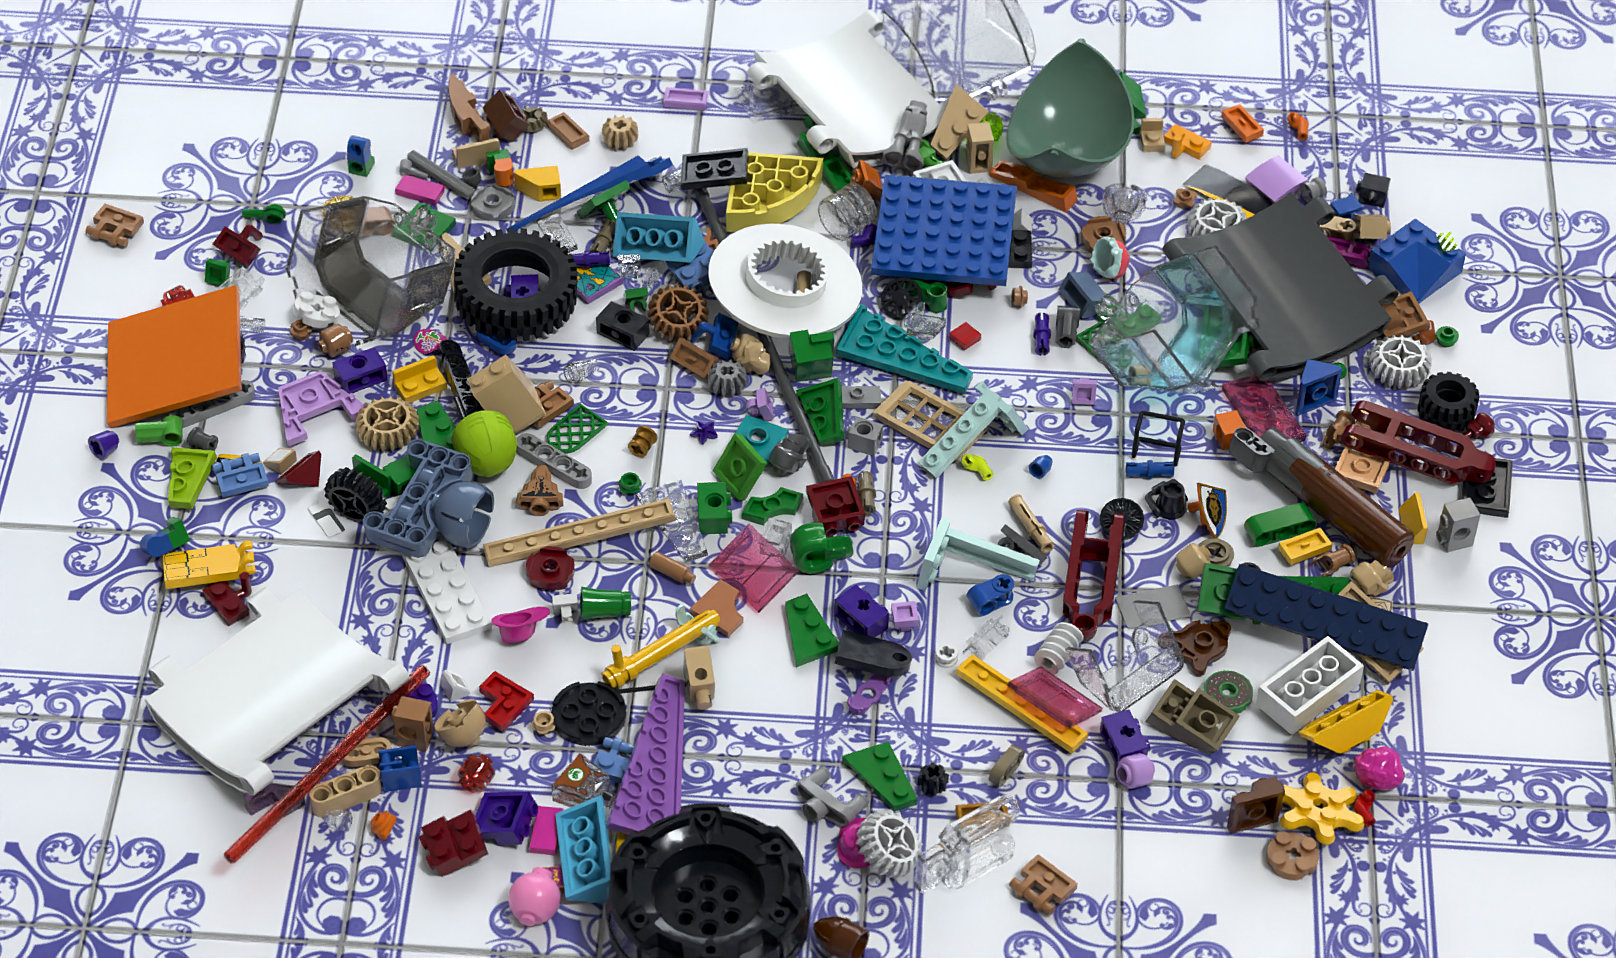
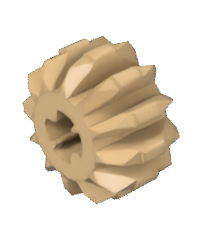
M624 114L621 117L614 115L613 119L607 118L606 123L602 127V138L609 148L616 147L617 150L619 148L626 150L627 146L633 147L639 137L637 122L633 121L632 117L625 118Z

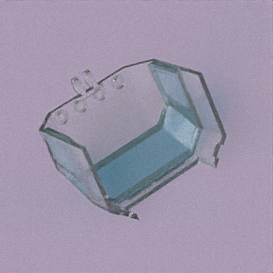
M1214 245L1157 265L1134 282L1119 302L1112 295L1105 293L1101 298L1103 303L1098 302L1095 306L1098 316L1105 319V321L1089 341V344L1094 354L1120 386L1197 394L1218 387L1215 382H1207L1239 335L1259 328V319L1255 318L1254 307L1257 306V297L1219 247Z

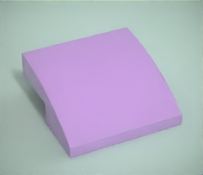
M1279 155L1262 163L1245 177L1247 183L1273 204L1290 192L1295 195L1300 191L1302 183L1309 182L1305 176Z

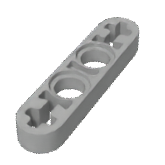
M242 380V391L169 411V416H181L183 428L253 401L255 398L254 385L248 380ZM222 397H226L229 399L225 403L217 402V400ZM199 406L207 407L204 411L195 410Z
M525 433L517 437V453L536 465H546L551 474L575 488L585 489L592 484L591 469L532 434ZM542 453H548L551 455L549 458L546 459L539 457V455ZM559 464L569 465L567 469L557 468Z

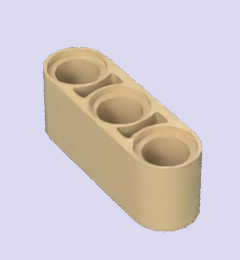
M371 765L363 766L312 787L309 793L312 813L317 817H328L379 796L382 787L380 772L377 767Z

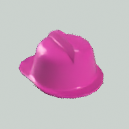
M532 607L513 613L500 614L493 617L491 623L499 627L503 643H520L528 640L534 634L536 622L546 618L550 614V609L547 607Z
M855 818L853 822L846 827H842L840 831L837 854L840 860L851 868H864L871 865L869 862H864L865 856L859 853L861 847L856 844L859 839L856 835L860 829L859 826L866 818Z

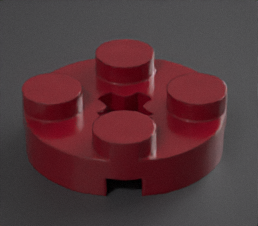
M555 546L540 548V552L535 555L532 553L526 562V573L531 586L549 590L565 589L575 574L574 559L567 555L566 550ZM549 565L554 566V570L546 569L549 568Z

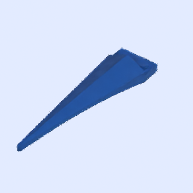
M637 155L508 228H514V231L554 210L612 188L625 180L629 183L655 176L673 166V163L669 157L663 159L661 156L654 157L646 162Z

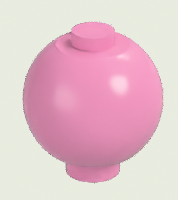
M542 867L533 868L532 873H526L517 878L509 890V907L514 916L523 925L534 926L545 923L559 909L561 901L560 890L552 879V872Z

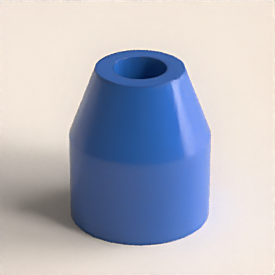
M1043 455L1034 459L1029 464L1030 473L1035 478H1043L1051 469L1052 458L1048 455Z

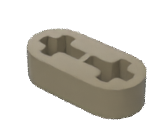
M1014 744L1011 745L992 768L988 778L989 781L1000 787L1003 786L1021 764L1025 751Z

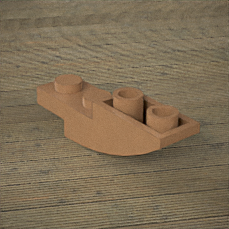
M454 73L451 74L449 77L450 108L458 129L463 136L472 133L478 142L489 140L491 129L488 122L482 120L475 108L477 104L475 95L466 89L462 80H459Z

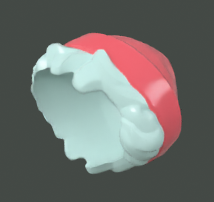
M1113 237L1098 239L1090 260L1093 263V269L1097 274L1107 279H1119L1125 274L1130 262L1127 249L1122 242Z

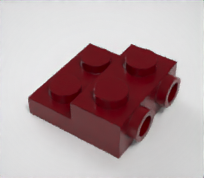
M852 476L806 486V494L812 508L814 522L823 523L826 536L836 535L839 530L847 528L849 531H856L864 525L866 514Z
M471 809L450 820L442 816L421 827L423 835L419 836L420 842L424 849H428L430 853L426 856L427 863L432 870L436 869L442 877L488 855L476 816Z

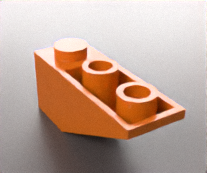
M860 160L848 185L849 196L854 199L855 204L880 200L883 187L879 173L864 160Z

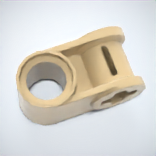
M1334 216L1330 222L1320 225L1321 230L1326 236L1339 239L1344 238V240L1353 242L1355 240L1353 232L1356 230V223L1351 219Z

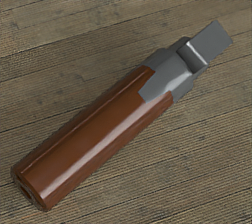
M1240 427L1235 429L1229 446V453L1236 460L1253 472L1260 473L1266 469L1268 473L1281 482L1289 491L1372 559L1390 568L1400 563L1406 554L1409 553L1414 543V532L1294 437L1289 439L1277 428L1269 429L1261 437L1247 428Z

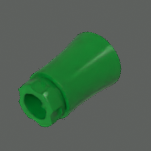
M581 586V621L602 617H621V615L631 614V592L593 589Z

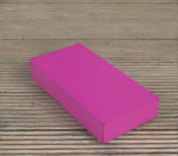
M403 175L395 188L396 195L436 205L445 192L444 185L408 175Z
M538 806V815L535 818L529 847L531 853L556 854L558 831L555 814L563 811V808Z

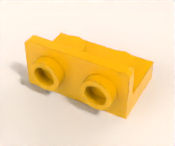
M434 355L400 367L392 372L394 388L402 400L409 403L448 388L447 381L437 368V360Z

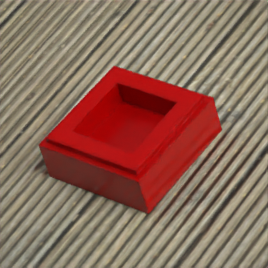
M967 322L949 332V338L963 350L980 341L982 335Z

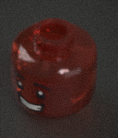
M178 285L165 291L163 299L160 301L162 306L195 296L191 288L186 290L183 285Z
M484 754L468 756L457 772L460 778L458 782L465 789L473 793L485 790L495 776V769L492 766L493 761Z

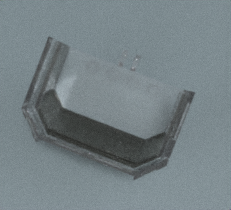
M362 196L300 211L286 265V272L288 278L292 277L296 289L292 291L295 299L299 298L301 293L305 291L313 295L331 296L336 299V305L340 309V314L369 336L356 341V347L395 335L438 305L443 304L454 267L455 248L432 232L436 227L438 218L434 214L427 215L428 209L421 206L418 208L413 217L396 203Z

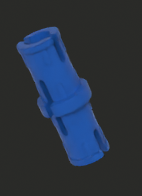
M1152 460L1142 463L1126 462V477H1147V479H1153V477L1158 476L1174 477V462H1153Z

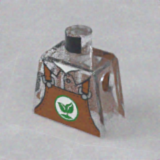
M581 753L576 756L552 784L553 801L570 808L600 795L603 797L604 806L611 808L615 802L616 795L609 791V775Z

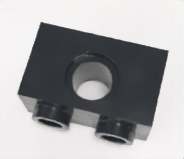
M611 301L596 317V332L635 351L650 335L649 318Z

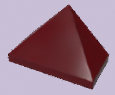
M320 451L308 453L276 479V483L280 485L319 487L322 455Z

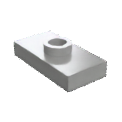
M842 386L843 409L878 408L881 405L880 386Z

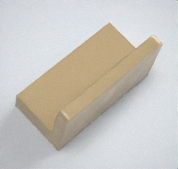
M498 138L452 148L453 157L458 169L487 163L486 152L500 150Z

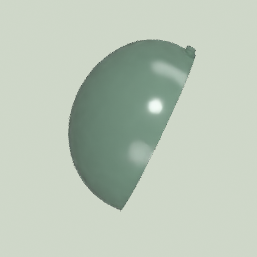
M1078 39L1053 57L1038 72L1023 92L1015 106L1007 128L1006 143L1009 152L1028 168L1052 177H1080L1102 169L1126 149L1132 138L1134 109L1128 89L1114 66L1099 51L1087 44L1084 39Z

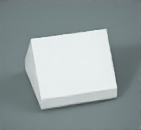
M1021 208L1014 213L1012 230L1031 231L1032 236V218Z
M448 670L442 672L440 686L450 702L466 697L471 693L461 675Z

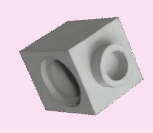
M857 417L853 425L850 424L846 431L848 448L875 456L883 440V424Z

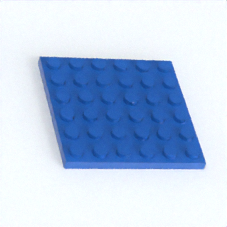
M885 175L871 275L1006 286L1017 186Z

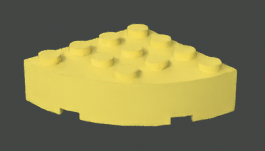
M749 152L747 184L730 186L726 210V232H737L741 229L761 224H780L803 211L820 189L823 178V158Z

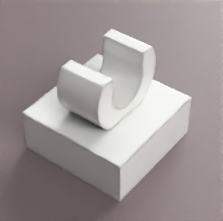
M577 593L552 596L553 613L561 612L562 622L572 621L571 611H578Z

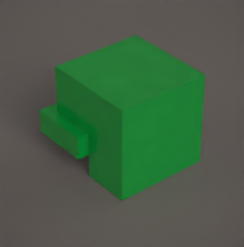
M808 330L790 332L789 356L796 382L832 377L835 340L833 331L812 334L810 336Z

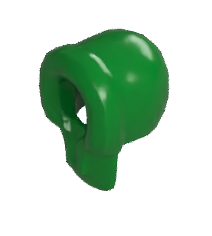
M814 522L801 525L794 530L790 537L793 561L796 568L803 573L815 574L827 571L833 566V562L853 556L851 538L847 535L826 537L823 523Z

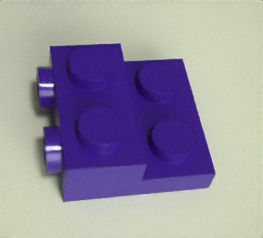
M529 791L485 792L475 815L483 839H495L499 845H521L524 837H529L530 821L532 817L538 815V804Z

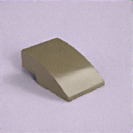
M1174 679L1145 722L1183 743L1203 750L1217 752L1240 715L1198 688L1196 692H1193Z

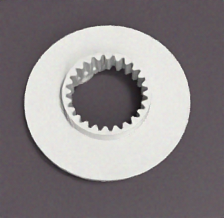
M761 224L741 229L729 235L717 246L709 263L708 276L710 286L720 305L730 314L731 318L740 324L768 336L789 339L790 332L808 330L809 336L835 331L853 317L861 300L862 280L859 270L851 257L839 245L827 237L798 226ZM777 256H780L782 259L790 257L791 261L798 259L799 264L806 263L807 269L812 268V280L816 285H812L811 290L806 288L804 293L800 290H797L796 294H793L791 290H788L787 293H784L782 289L776 291L774 286L767 287L766 281H760L761 276L757 275V264L761 265L762 260L768 261L769 257L775 260Z

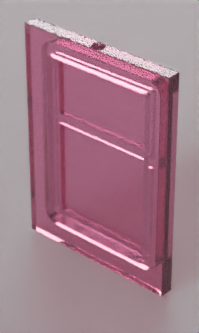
M750 523L709 564L729 585L738 589L740 595L759 613L800 572Z
M1041 666L1008 683V686L1014 689L1016 694L1066 727L1071 728L1101 713L1103 710L1101 706Z

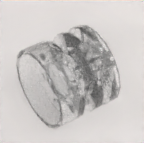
M852 182L820 201L818 214L828 233L837 240L845 241L857 234L859 230L874 223L877 218V209L872 197L865 188Z

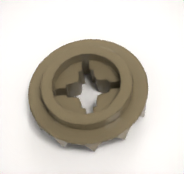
M533 105L529 108L524 106L521 109L530 124L524 132H536L546 126V121L548 120L547 112H544L542 107L535 108Z
M1210 538L1198 544L1199 546L1205 545L1212 555L1219 552V557L1209 558L1211 564L1220 566L1231 565L1234 559V550L1226 541Z

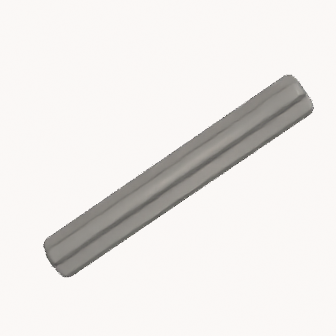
M412 150L407 154V159L413 165L465 199H471L475 192L474 188L417 151Z

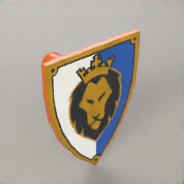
M1198 482L1197 493L1199 501L1189 503L1188 510L1189 512L1200 511L1201 526H1207L1213 538L1218 539L1223 531L1227 516L1226 490Z

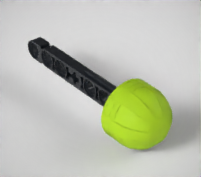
M443 340L439 344L438 356L440 362L443 363L442 367L462 419L452 435L454 449L469 456L473 474L481 477H493L506 471L513 463L517 450L515 433L507 417L496 411L484 410L476 400L467 381L472 375L465 358L462 356L463 353L460 345L453 340Z

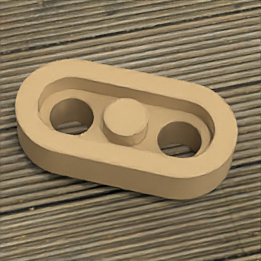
M382 737L350 741L344 744L341 749L342 761L349 767L380 764L379 754H377L379 753L378 750L392 749L389 740Z

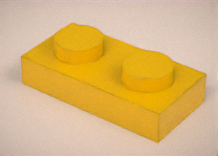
M1321 528L1279 542L1278 550L1289 565L1296 564L1332 549V542Z

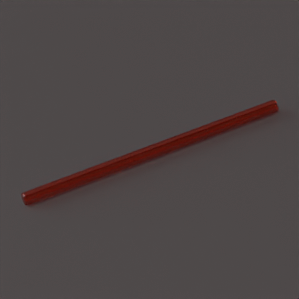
M425 665L418 666L409 675L410 680L393 693H390L224 853V858L230 864H233L251 849L392 712L395 705L398 706L402 696L408 697L430 676V671Z

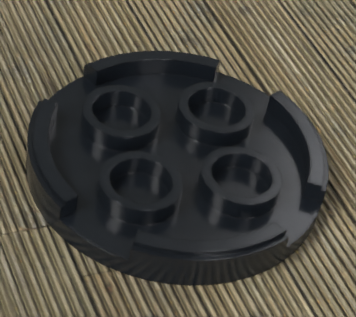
M601 681L597 683L575 682L570 684L557 694L552 703L551 714L554 717L556 732L565 740L577 745L593 746L602 744L605 737L614 738L622 730L626 721L624 698L614 687Z

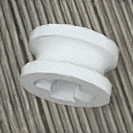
M943 643L937 647L936 662L939 666L950 668L957 663L958 649L956 646L950 643Z

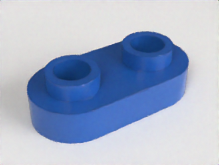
M485 329L481 333L477 332V339L498 354H511L516 349V340L510 341L511 335L505 336L503 341L498 340L497 333H494L491 338L486 336Z

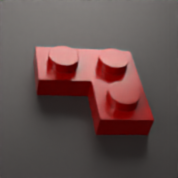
M496 671L479 686L481 694L495 701L484 713L486 722L502 732L534 700V693Z

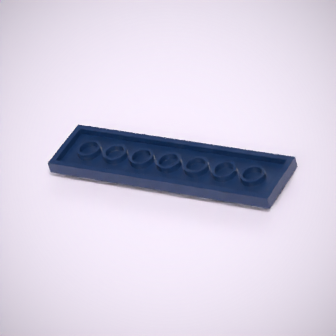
M1242 564L1238 566L1224 608L1226 612L1313 640L1322 641L1329 636L1345 650L1414 671L1429 623Z

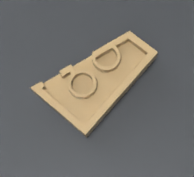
M956 84L930 146L944 160H947L967 138L968 124L980 123L988 115L989 111Z

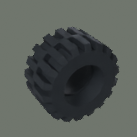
M1452 372L1433 374L1424 381L1421 388L1417 407L1419 417L1424 419L1423 421L1454 432L1455 430L1463 431L1464 427L1475 419L1480 398L1479 390L1476 389L1474 382H1470L1468 377H1462V374H1452Z

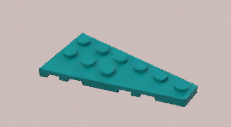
M860 304L836 348L837 356L962 394L966 393L973 379L972 371L952 359H945L939 355L938 350L934 348L929 349L924 346L923 341L896 324L890 325L885 322L883 316L878 313L872 314L863 304Z

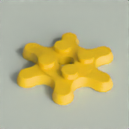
M1314 772L1308 773L1304 777L1303 789H1295L1284 785L1285 796H1283L1282 802L1288 804L1292 809L1286 812L1280 819V824L1284 828L1294 830L1300 826L1310 827L1315 831L1317 840L1326 845L1332 844L1335 841V828L1344 827L1354 832H1359L1364 828L1363 817L1347 809V806L1354 804L1357 799L1356 791L1352 787L1331 790L1322 784L1320 775ZM1320 804H1323V809H1319L1315 806H1320Z

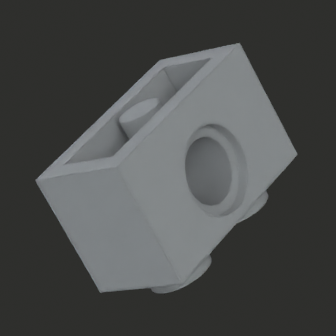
M1471 498L1446 503L1443 506L1436 537L1446 552L1471 547L1474 544L1480 513Z

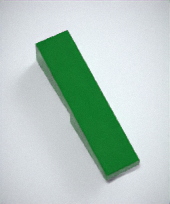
M807 132L799 134L797 145L807 157L823 158V178L839 199L848 197V185L851 182L852 176L841 157H836L832 149L825 154H820L808 142Z

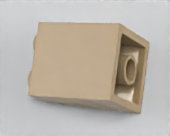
M504 355L467 379L473 396L483 409L496 411L507 417L515 434L546 415L533 382L507 355Z

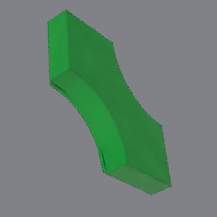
M780 487L776 493L767 497L752 496L742 512V519L764 526L768 520L778 515L795 516L803 501V493Z

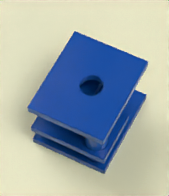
M416 745L378 750L384 792L422 787Z

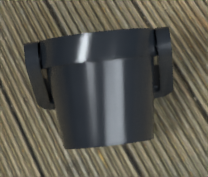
M1171 479L1153 486L1152 490L1145 495V500L1157 518L1161 516L1164 519L1176 520L1185 514L1188 497L1185 494L1184 486L1176 479ZM1159 494V496H1158V498H1157V500H1156V503H1155V501L1153 500L1152 496Z

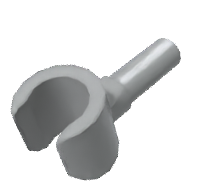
M401 160L399 170L401 176L412 174L428 179L429 174L412 168L410 160Z

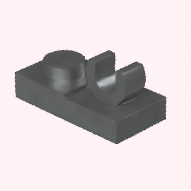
M1006 524L1002 527L1000 531L1007 537L1000 539L997 545L1005 547V545L1010 544L1009 549L1016 552L1018 545L1023 550L1022 554L1040 560L1039 563L1042 565L1047 556Z

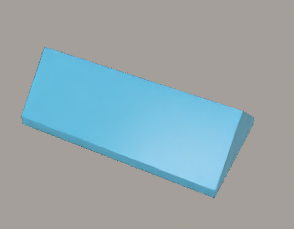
M617 212L613 257L692 263L705 243L698 222L694 217Z
M600 795L555 814L565 898L568 901L604 903L606 887L610 880L611 855L603 797Z

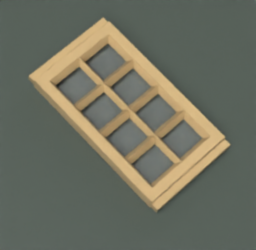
M905 380L873 412V416L880 422L931 449L959 420L965 411L915 383ZM988 426L969 444V446L954 460V462H957L968 451V449L988 430Z

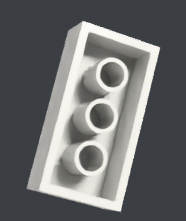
M1327 636L1260 685L1256 706L1292 735L1357 687L1361 682L1364 665Z

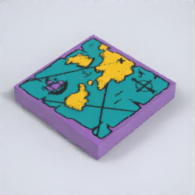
M609 265L591 266L590 269L577 267V295L587 304L623 284V277Z

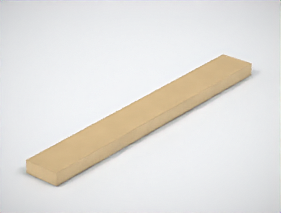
M668 498L483 544L488 566L492 567L528 558L532 553L535 555L540 552V548L547 546L565 549L674 522L675 515Z

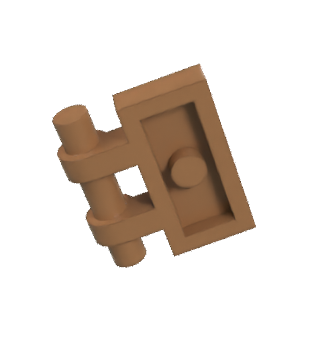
M104 203L93 217L96 226L88 225L85 232L92 235L94 239H104L109 241L111 245L126 247L129 239L123 236L133 237L144 224L143 216ZM107 228L113 230V233L106 231Z
M551 381L544 384L540 383L535 389L546 415L533 424L537 428L542 427L572 407L574 399L559 386L554 389Z
M1039 854L1021 869V876L1025 878L1023 882L1013 878L1009 883V886L1016 890L1015 894L1021 898L1025 897L1033 903L1035 909L1039 912L1044 911L1049 916L1055 911V907L1049 902L1053 899L1061 905L1077 890L1078 885L1077 882ZM1036 886L1043 893L1041 895H1038L1036 892L1031 890V888Z

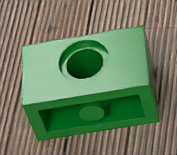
M726 482L697 483L699 534H728V524H732V509L727 510V506H731V491L726 492Z

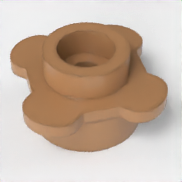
M1182 188L1176 190L1177 196L1173 202L1179 208L1190 209L1195 205L1194 199L1197 198L1195 191Z

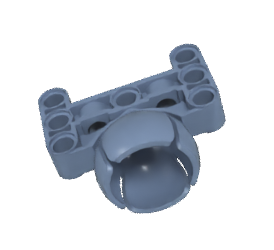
M421 439L411 441L407 445V453L410 466L416 472L390 515L373 511L363 517L366 538L372 543L418 558L424 557L429 553L431 546L437 538L436 532H439L445 540L457 547L472 548L477 546L489 527L491 517L482 512L475 511V508L488 513L493 512V492L486 486L471 481L473 471L468 455Z

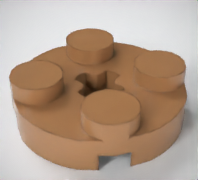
M1097 216L1089 219L1087 224L1083 226L1081 239L1092 254L1095 243L1103 237H1113L1124 244L1126 228L1120 221L1118 223L1112 221L1111 217Z
M1281 831L1277 833L1268 846L1267 863L1274 868V873L1279 877L1287 880H1301L1303 876L1309 873L1310 875L1313 874L1317 868L1319 860L1317 843L1311 837L1299 833ZM1288 853H1294L1299 857H1295V860L1290 859Z

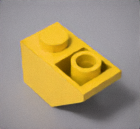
M558 166L514 170L515 189L539 202L559 200L561 198Z

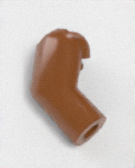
M1428 320L1430 328L1414 335L1413 341L1420 340V345H1428L1435 341V325L1431 320Z

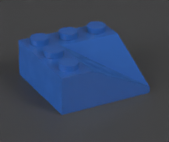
M1415 218L1371 249L1367 269L1377 276L1385 275L1393 286L1403 294L1412 291L1417 302L1421 303L1462 273L1466 253L1459 248L1455 249V245L1446 251L1451 244L1450 242L1442 249L1441 246L1446 239L1444 238L1440 243L1439 239L1441 236L1438 235L1437 237L1435 231Z

